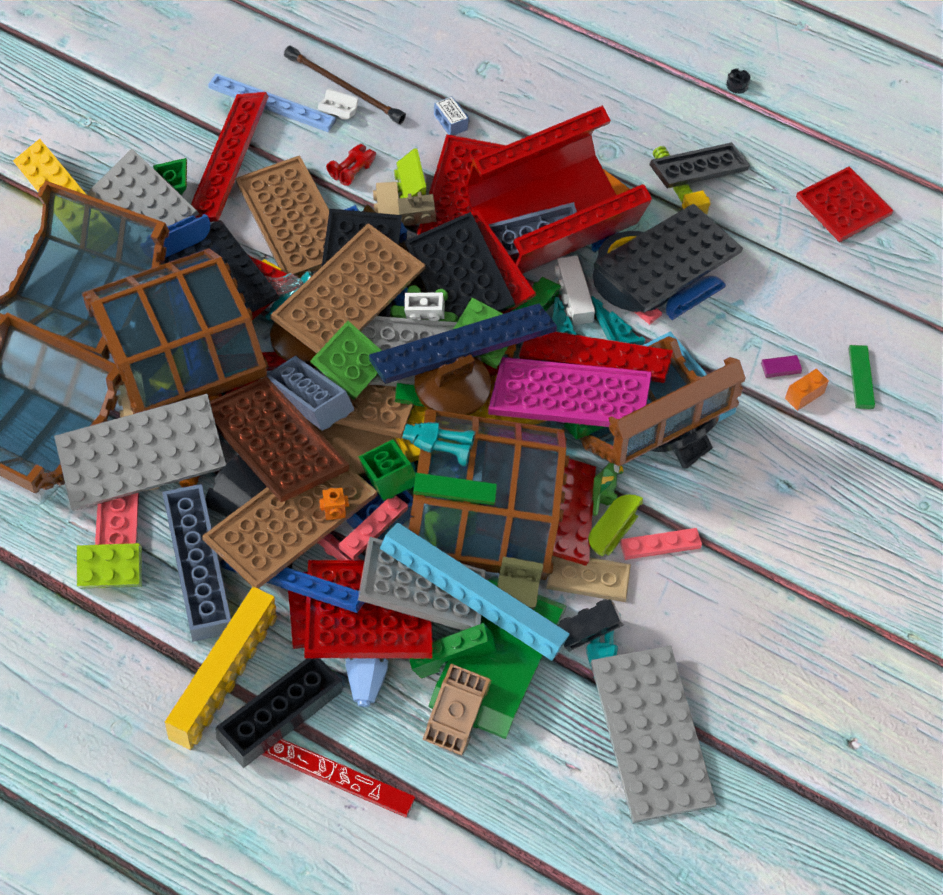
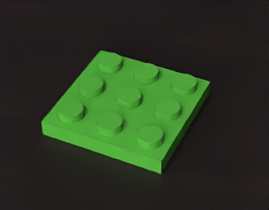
M472 298L454 329L499 316L502 313ZM509 346L478 356L481 357L483 363L496 369Z
M347 321L310 362L336 385L344 389L348 396L354 400L378 374L369 361V354L382 350L352 323Z

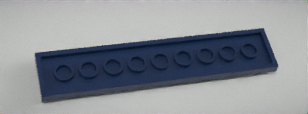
M538 303L369 354V361L383 382L388 384L440 368L444 364H452L460 357L469 355L475 357L556 332L557 325Z

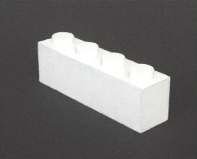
M579 257L557 258L556 266H554V275L558 277V284L561 285L560 290L563 293L562 302L567 307L566 316H569L572 325L593 323L595 310Z

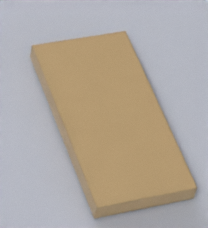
M552 556L551 562H554L553 572L548 575L546 589L626 602L631 564L589 558V563L584 566Z

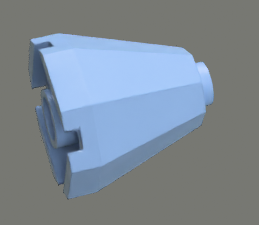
M346 658V670L353 701L357 702L358 706L370 707V704L375 703L388 673V659L380 662V658H354V660Z

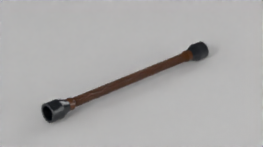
M289 45L285 49L284 57L291 61L303 63L344 89L384 111L395 123L400 125L405 120L406 113L402 110L386 106L305 58L295 47Z

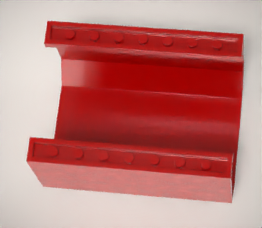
M603 105L473 159L465 187L472 211L478 210L488 225L574 202L576 213L514 239L513 242L520 255L518 259L513 261L522 274L638 224L652 201L645 184L616 195L595 154L592 139L594 130L611 122Z

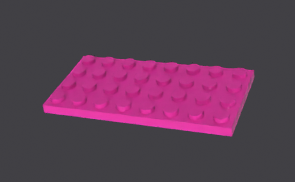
M503 357L488 412L489 415L609 427L611 425L609 417L612 416L620 419L647 405L652 372Z

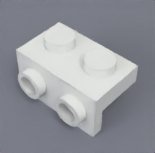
M328 88L325 99L318 104V110L347 120L356 114L358 97Z

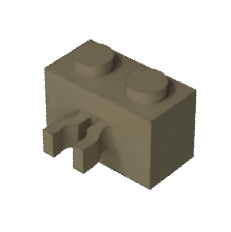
M418 192V196L412 197L411 194H408V198L398 199L399 215H402L404 226L437 222L433 194L422 196L421 192Z

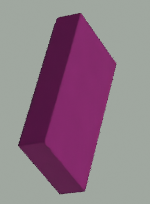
M797 355L762 359L761 361L766 378L801 374L802 372Z

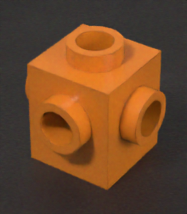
M343 488L322 490L323 498L319 499L320 510H324L326 520L346 518V507H349L348 495L343 493Z

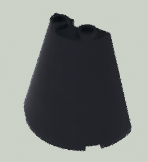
M237 455L215 477L216 483L213 489L209 488L206 494V506L228 517L267 488V486L240 455Z

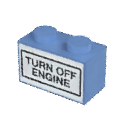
M452 96L434 103V116L448 135H456L468 130L469 116L467 113H464L460 104Z

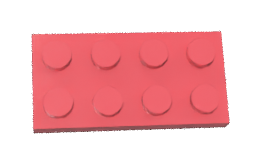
M139 493L97 504L95 545L137 543Z

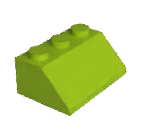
M414 148L397 161L394 179L398 180L397 190L398 193H401L399 199L408 198V194H411L412 197L418 196V192H421L422 196L426 195V183L417 148Z

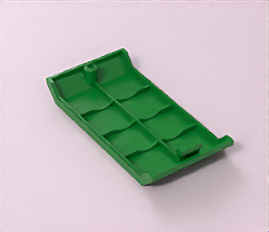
M492 576L488 579L489 582L498 586L499 578ZM538 594L534 611L557 625L561 616L564 615L567 605ZM481 615V624L484 623L493 632L497 651L478 658L474 656H460L448 660L434 688L428 707L433 709L450 664L491 679V684L487 695L482 700L473 727L506 739L543 655Z

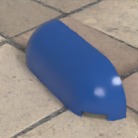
M203 214L202 217L195 218V215L168 226L169 236L164 241V247H167L165 258L202 241L210 230L208 216ZM151 235L147 236L148 240L141 243L144 252L153 258L155 243Z
M712 275L698 279L669 298L666 304L668 317L674 320L724 289L726 284L720 278Z

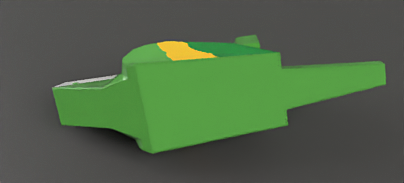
M609 462L594 477L592 498L594 516L598 515L600 503L608 506L617 499V494L614 491L617 487V475L624 472L622 465L617 466Z

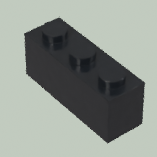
M603 599L597 602L595 607L582 609L578 612V615L572 618H563L557 626L569 633L564 643V648L570 652L624 626V623L614 602L611 599Z

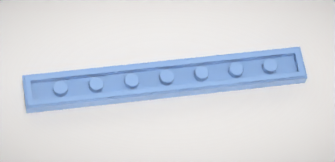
M217 73L208 84L209 89L233 98L237 94L266 92ZM267 92L269 97L264 107L266 110L329 132L336 122V117Z

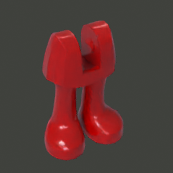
M360 143L348 152L349 155L344 161L339 164L332 160L326 164V169L334 180L337 181L339 179L342 185L349 186L354 182L355 175L361 168L368 169L372 165L376 157L375 151L372 149L366 151V146Z

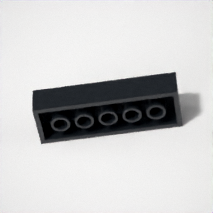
M307 658L216 726V739L245 768L342 693V680L321 658Z

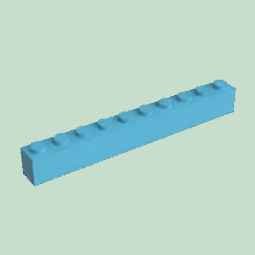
M397 523L385 535L380 547L381 550L551 661L563 647L569 636L568 632L406 527Z

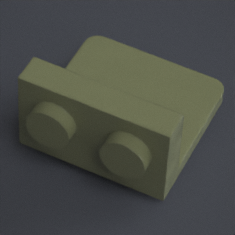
M503 556L497 587L534 610L537 603L543 564Z

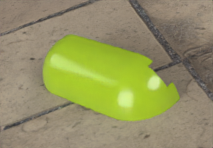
M629 494L620 496L613 501L589 534V543L595 553L603 557L605 554L609 556L636 521L638 515L635 513L638 506L643 504L642 497Z

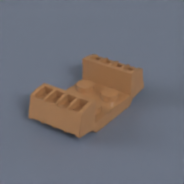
M450 664L422 740L462 756L471 738L469 735L482 700L488 693L491 679Z

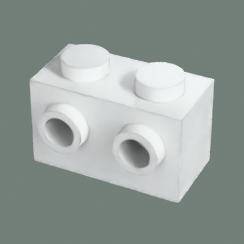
M405 293V314L407 319H429L431 321L444 319L445 301L443 293Z

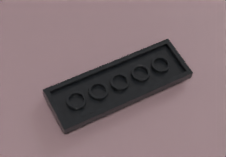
M732 142L652 159L649 164L667 189L748 171L750 167L749 163Z

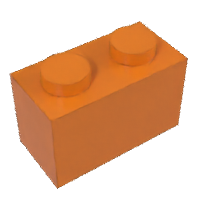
M816 368L791 384L785 399L798 411L823 395L829 380Z

